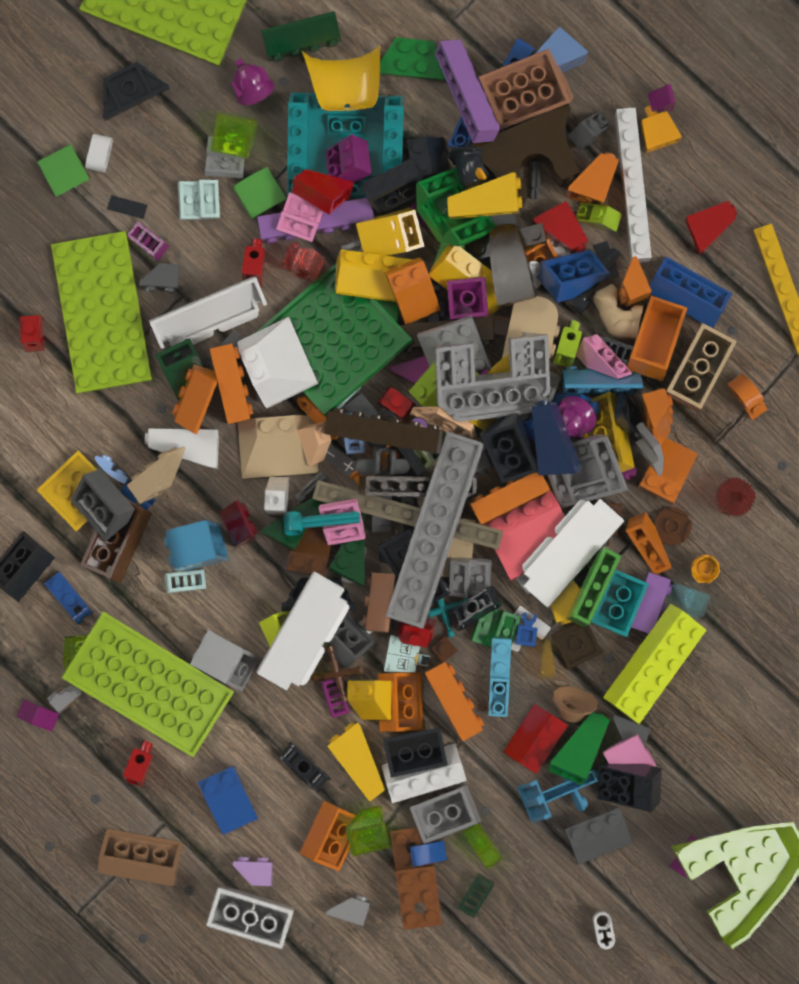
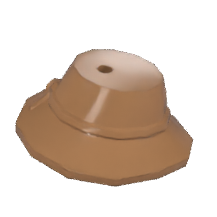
M566 686L558 688L553 693V701L559 708L560 716L566 721L580 722L585 715L591 714L597 709V699L592 694L581 689Z

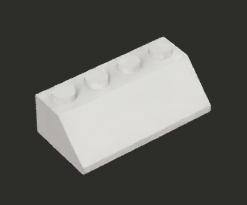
M456 744L444 746L448 766L391 778L388 763L381 765L392 803L467 781Z

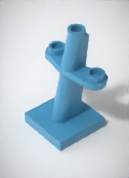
M596 769L590 771L583 786L563 778V783L542 792L537 780L517 786L531 823L552 817L546 803L566 794H570L578 811L585 810L588 803L586 798L579 794L578 789L598 781V771Z

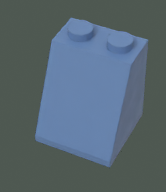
M561 27L536 52L538 53L549 48L562 72L583 64L588 54V51Z

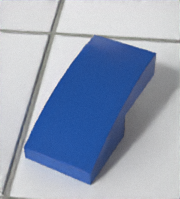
M444 841L410 847L413 867L447 860Z

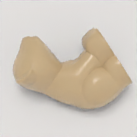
M610 284L598 290L593 300L600 313L601 320L610 335L622 340L636 339L643 305H634L630 308V311H623L617 307V287Z

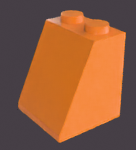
M601 153L569 186L566 198L582 203L603 205L619 159H616V156L611 153Z

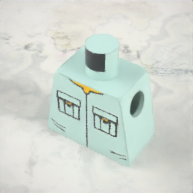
M391 635L384 671L415 672L416 665L428 667L430 655L419 654L420 646L402 643L399 637Z

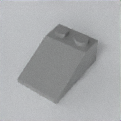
M468 785L410 807L424 844L481 822Z

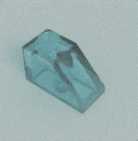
M672 583V590L682 610L693 619L698 620L699 617H704L711 595Z

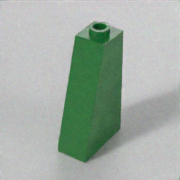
M592 712L554 757L547 771L583 786L588 778L610 719H607L603 714Z

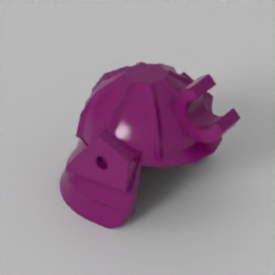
M242 58L235 61L238 69L235 71L234 82L230 84L235 91V98L239 104H255L270 95L274 89V82L268 77L263 66L258 67L252 64H245Z
M568 396L560 401L558 408L570 439L576 437L580 440L584 434L590 432L595 427L596 415L593 408L585 400L576 396Z

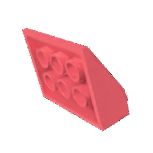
M552 491L484 524V526L504 531L499 550L494 549L510 581L524 574L523 564L547 537L554 539L557 536L555 528L564 519L565 515Z

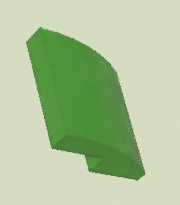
M71 144L37 161L56 197L89 180Z
M268 167L232 187L251 220L268 212L269 209L285 202L287 199Z

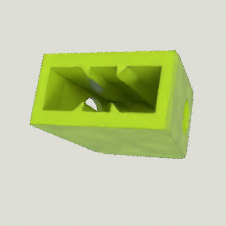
M570 320L568 327L563 328L553 364L563 367L573 365L582 332L579 331L580 323L578 321Z

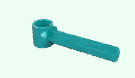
M293 511L283 515L284 531L289 536L301 534L304 528L360 522V514L357 511L302 517L300 512Z

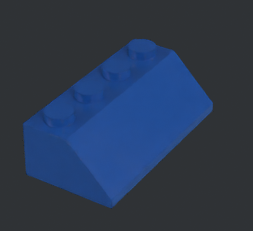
M667 256L649 285L652 296L687 307L685 315L711 328L715 326L732 295L731 292Z

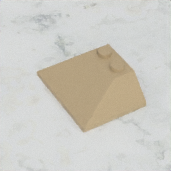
M302 415L254 418L239 421L238 431L242 479L318 473V463L308 466L297 431L310 424H315L309 416Z

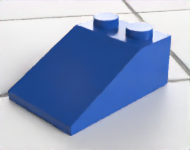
M590 249L542 261L538 279L556 302L575 298L608 277L610 272Z
M235 766L198 782L223 835L258 819Z

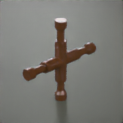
M333 645L326 646L331 659L332 671H326L323 674L314 673L311 675V680L318 681L322 678H334L341 694V702L348 701L342 677L349 676L352 673L361 674L364 672V668L361 665L352 669H340L338 661L334 656Z

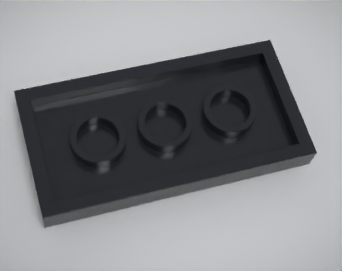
M412 527L378 545L397 579L399 578L414 533ZM440 577L432 603L451 593L442 577Z

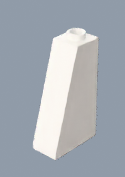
M149 429L148 433H145V445H148L150 450L162 453L166 450L169 451L173 447L178 449L185 446L186 449L182 460L218 470V430L199 429L198 433L194 434L187 429Z
M289 477L269 478L265 490L264 509L268 515L283 516L288 512Z

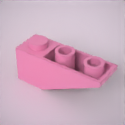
M597 334L583 338L576 356L587 368L616 379L632 374L628 367Z

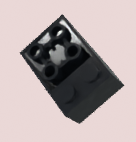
M599 764L598 799L652 812L660 803L662 768L647 764Z

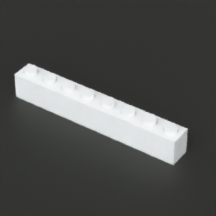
M636 107L617 109L615 121L630 262L635 256H637L639 262H648L652 256Z

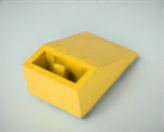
M405 208L355 223L363 253L389 256L424 247L415 209Z

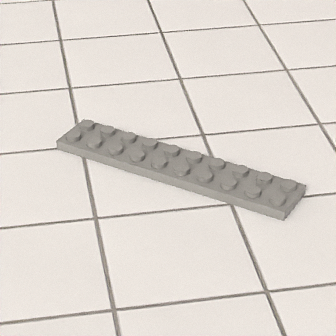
M447 432L386 617L422 629L424 628L484 448V443Z

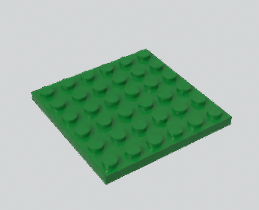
M336 264L258 330L269 327L287 317L290 318L318 382L317 385L303 392L325 417L328 411H333L334 408H337L413 342L409 335L375 299L335 294Z

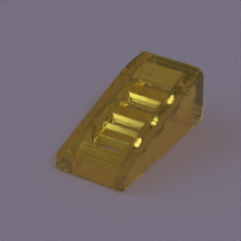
M544 639L540 679L556 676L550 639Z

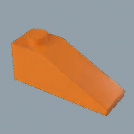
M644 512L630 518L626 532L653 574L657 575L671 569L672 566L656 527L647 513Z

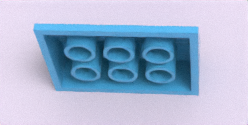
M570 366L566 367V370H562V394L602 395L611 392L618 395V393L626 391L628 395H638L643 389L641 374L631 371V375L616 379L585 367V370H577V367Z

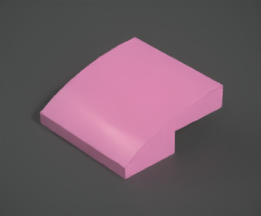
M289 192L276 230L313 242L323 211L294 193Z
M357 498L319 506L320 515L356 511L360 514L359 523L323 526L328 545L365 539V531Z
M638 734L603 750V754L609 764H647L656 766L649 750L645 748Z

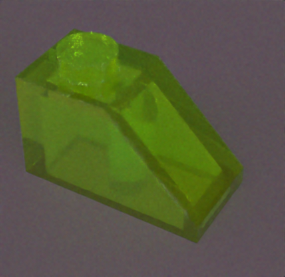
M480 823L473 825L463 832L487 870L503 860Z

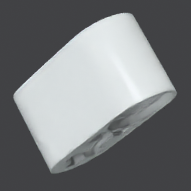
M93 134L86 159V169L105 173L113 138Z
M598 911L593 915L592 919L596 941L601 948L610 949L615 944L611 917L605 911ZM600 915L607 917L605 925L597 924V918ZM598 929L605 930L607 937L611 938V940H608V944L605 945L601 941L604 936L602 931L598 932Z

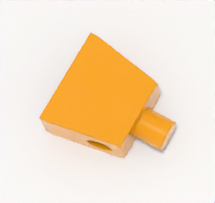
M651 105L644 108L647 118L641 120L640 126L646 153L681 140L682 136L667 111L658 114L657 111L652 112Z

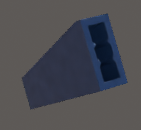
M539 400L538 404L531 406L539 475L578 473L582 470L581 464L557 403H550L549 400Z

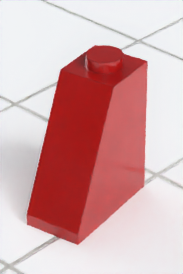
M306 169L294 177L292 193L330 215L350 198L354 183Z
M567 201L533 218V225L543 223L546 235L570 253L573 251L578 253L586 248L585 245L588 243V239Z
M730 201L723 202L685 218V223L698 255L702 254L736 219L737 211L734 204H730Z

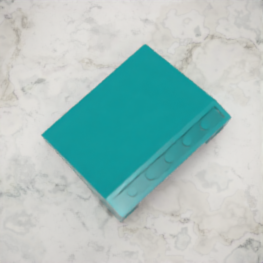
M291 92L288 102L287 196L289 192H292L294 177L297 174H301L304 170L307 169L328 175L325 150L352 134L368 141L371 175L359 182H354L350 198H367L362 183L402 163L404 96L378 95L377 102L372 108L350 111H326L319 105L315 93ZM345 104L344 107L346 108L351 106L349 104Z

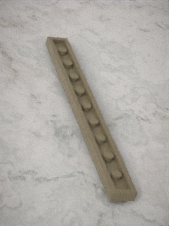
M319 480L317 481L312 498L325 503L357 498L361 513L416 527L422 509L378 496L359 495V491ZM460 519L454 538L499 550L504 531Z

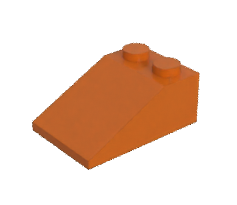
M420 257L384 272L405 325L441 310L426 266Z
M666 438L661 446L664 458L662 474L658 476L649 464L638 488L672 505L698 453Z

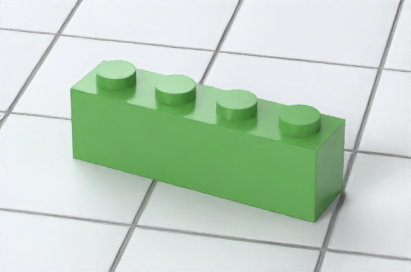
M605 547L597 552L566 619L582 627L590 625L619 563L620 555Z

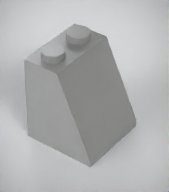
M208 630L202 637L198 650L193 654L190 665L235 689L243 691L260 657Z

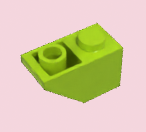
M581 202L576 219L580 223L601 230L616 232L622 214L606 205Z

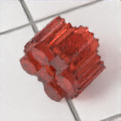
M292 242L284 257L281 268L288 272H296V277L306 281L308 279L315 282L323 267L325 258L321 257V253L314 249L299 248L301 244Z
M737 477L727 479L721 483L715 493L717 495L715 496V499H717L715 502L717 503L716 506L719 507L718 510H721L720 513H724L728 517H739L751 510L756 498L754 489H751L752 485H748L749 482L746 483L745 479L742 481V478ZM731 493L737 494L739 496V501L736 500L733 502L731 500Z

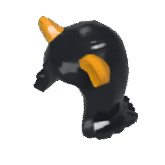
M477 146L474 148L454 147L449 152V159L457 169L458 181L466 190L484 184L490 178V174L485 169L481 159L483 149Z

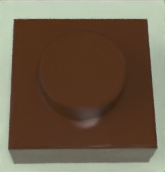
M446 636L431 648L443 663L458 651Z

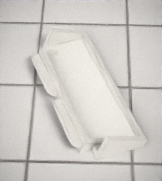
M253 276L151 319L149 322L161 349L165 348L163 343L169 341L171 347L188 338L191 339L193 344L212 337L214 334L213 330L219 329L224 332L257 318L260 311L257 303L262 301L265 306L267 302L256 276Z
M601 499L594 506L589 501H578L556 526L555 533L557 536L554 539L547 537L523 564L524 574L529 578L524 588L549 608L622 525L624 520Z
M313 571L256 673L285 690L289 688L291 682L297 686L305 685L324 654L323 643L332 640L349 610L347 601L340 598L344 588Z

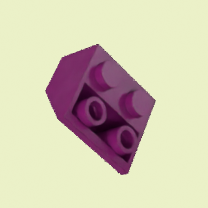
M351 134L325 150L328 175L349 180L353 183L359 182L371 175L368 141Z

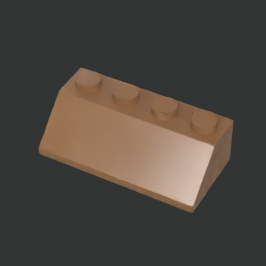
M107 829L99 855L98 873L174 886L183 842Z

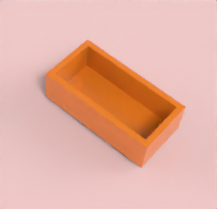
M654 296L650 297L627 365L630 371L660 381L664 380L687 307Z
M233 344L211 348L210 352L227 423L231 424L250 419L253 411L251 403L247 404L245 398L249 394L246 384L242 385L241 378L244 377L242 365L238 366L236 359L240 358L238 348L233 347Z
M536 472L524 476L520 480L508 481L506 487L501 489L498 486L489 491L490 495L486 497L480 495L472 499L470 509L477 523L484 525L550 492L543 475H539Z
M444 662L426 672L425 675L463 742L483 731L481 726L484 723L479 715H474L472 709L475 707L471 699H466L462 692L465 689L461 681L456 682L453 676L456 672L451 663L447 665Z

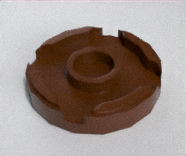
M670 507L663 509L653 521L661 542L665 545L674 546L681 544L691 533V521L688 515L679 508Z

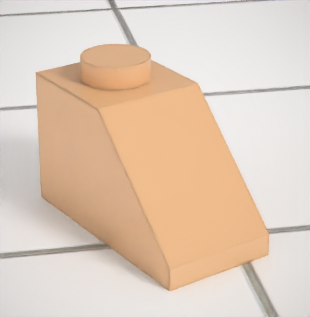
M326 422L310 424L297 430L308 466L315 465L325 459L331 442L330 435L324 434Z

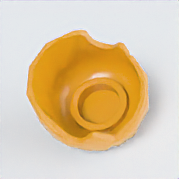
M700 555L691 564V575L698 583L709 584L719 575V562L711 555Z

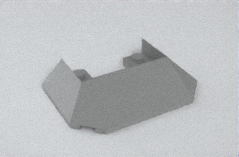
M522 332V336L509 338L510 372L475 376L473 343L451 344L447 341L435 347L437 405L458 422L509 416L515 413H532L531 406L538 404V401L542 400L550 392L548 335Z

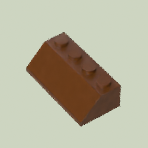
M132 503L130 504L135 510L129 522L108 540L104 541L95 530L80 566L119 583L122 582L152 515L151 512Z

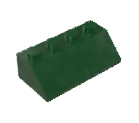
M335 11L261 30L268 61L273 62L282 61L283 57L287 56L298 57L302 55V51L312 53L319 51L321 47L327 46L332 48L341 42Z

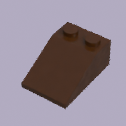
M323 526L307 528L295 552L290 551L287 571L311 575L314 571L326 578L332 545L327 543Z

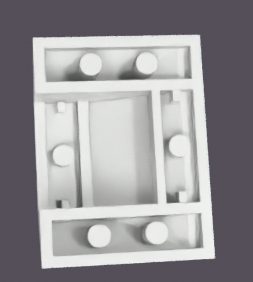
M289 317L238 341L240 356L252 384L266 408L318 384Z

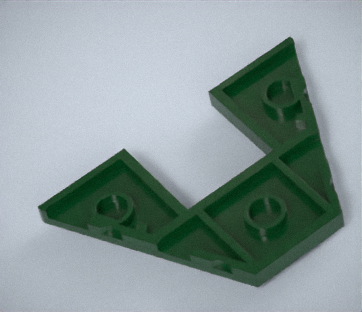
M311 498L290 512H300L302 517L320 515L319 506L327 503ZM361 513L364 526V513ZM284 516L262 529L260 534L295 552L307 528H304L299 535H286L284 531ZM364 539L344 542L329 570L361 587L365 584Z

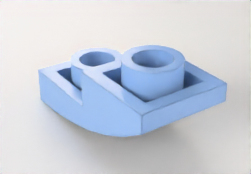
M103 454L101 457L95 456L94 459L98 465L112 478L124 485L129 482L130 478L126 477V472L119 469L113 471L116 464L111 462L112 458Z

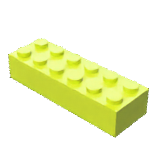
M670 604L603 698L628 718L640 724L707 630L683 610Z

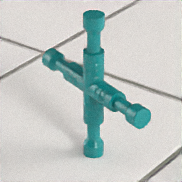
M469 597L463 601L446 605L442 598L436 601L438 607L430 609L427 617L430 616L431 618L441 615L443 624H445L447 629V637H453L455 633L451 629V621L447 613L452 608L467 601Z

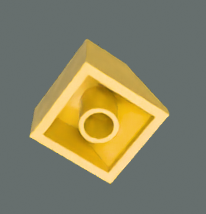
M348 681V701L361 720H391V681Z

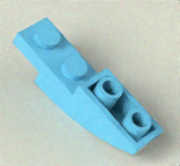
M492 637L488 716L508 717L511 638Z

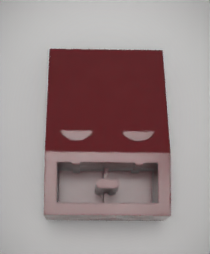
M236 500L220 511V515L235 548L257 539V528L252 520H248V517L251 515L244 502L240 503L239 500Z

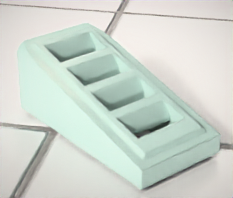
M204 569L166 573L164 575L166 594L206 589ZM195 575H198L199 585L197 586L195 583ZM187 576H190L191 586H188ZM179 577H182L183 587H180ZM171 578L175 580V588H172Z

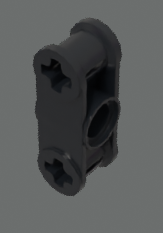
M494 586L483 589L480 593L461 605L452 608L447 613L452 618L456 631L466 629L472 623L503 605L495 593L496 589ZM477 605V610L473 613V608Z
M290 741L288 743L289 746L277 756L319 793L320 788L327 780L330 781L331 777L309 760ZM304 761L309 764V770L305 773L299 769L300 763Z

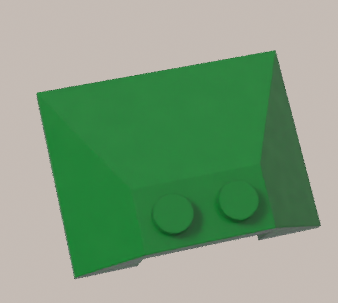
M456 168L419 181L416 184L417 211L439 242L459 247L490 234V231L496 225L489 216L449 218L447 198L466 191L458 181Z

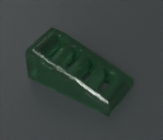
M477 873L461 900L458 909L474 918L494 887V881ZM479 882V883H481L482 885L486 886L487 888H484V887H482L481 885H479V884H477V883ZM474 888L482 892L483 895H480L477 892L473 891ZM469 896H473L474 898L478 899L479 902L474 901L473 899L469 898ZM465 903H470L471 905L475 906V909L470 908L469 906L465 905Z

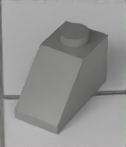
M356 895V898L350 897L329 908L326 915L363 926L370 902L367 901V897Z

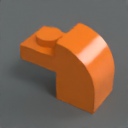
M743 373L727 384L734 398L742 404L751 420H754L768 410L763 402L764 398L757 387Z

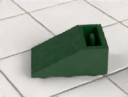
M190 338L155 354L178 402L181 398L178 397L182 386L185 387L187 383L185 377L188 369H192L194 364L204 367Z

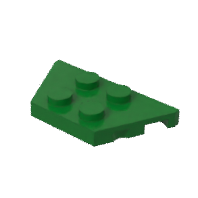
M396 37L380 61V75L446 81L435 56L437 48L434 41Z

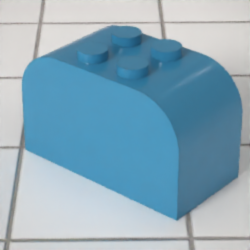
M205 520L165 532L164 542L166 548H169L171 555L168 557L169 563L174 570L188 571L229 561L220 523Z

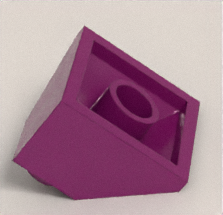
M486 277L447 281L451 320H459L471 315L473 318L489 316Z

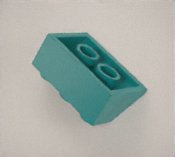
M615 569L591 620V624L627 637L649 583Z

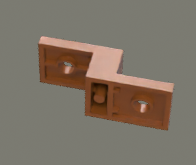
M418 828L390 831L403 930L442 925L434 863L413 867L411 853L406 848L410 842H414L417 845L424 844ZM423 902L426 905L423 913L415 911L416 903Z

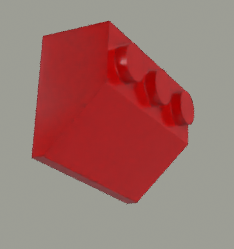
M534 704L503 753L537 774L568 725Z

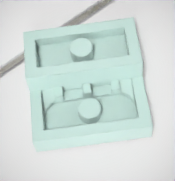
M218 180L178 182L179 220L220 218Z

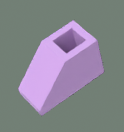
M238 857V860L233 861V866L252 886H272L273 861H269V858L259 857L257 861H249V857Z

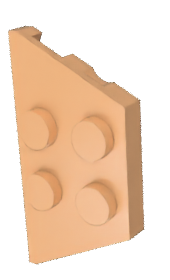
M413 407L410 413L414 417L425 419L428 424L438 425L439 430H444L446 434L450 432L478 441L474 424L469 421H456L441 407Z

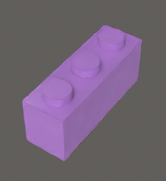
M650 572L647 573L644 582L649 583L631 629L646 634L650 633L658 622L659 614H663L666 603H664L666 595H670L672 589L670 579Z

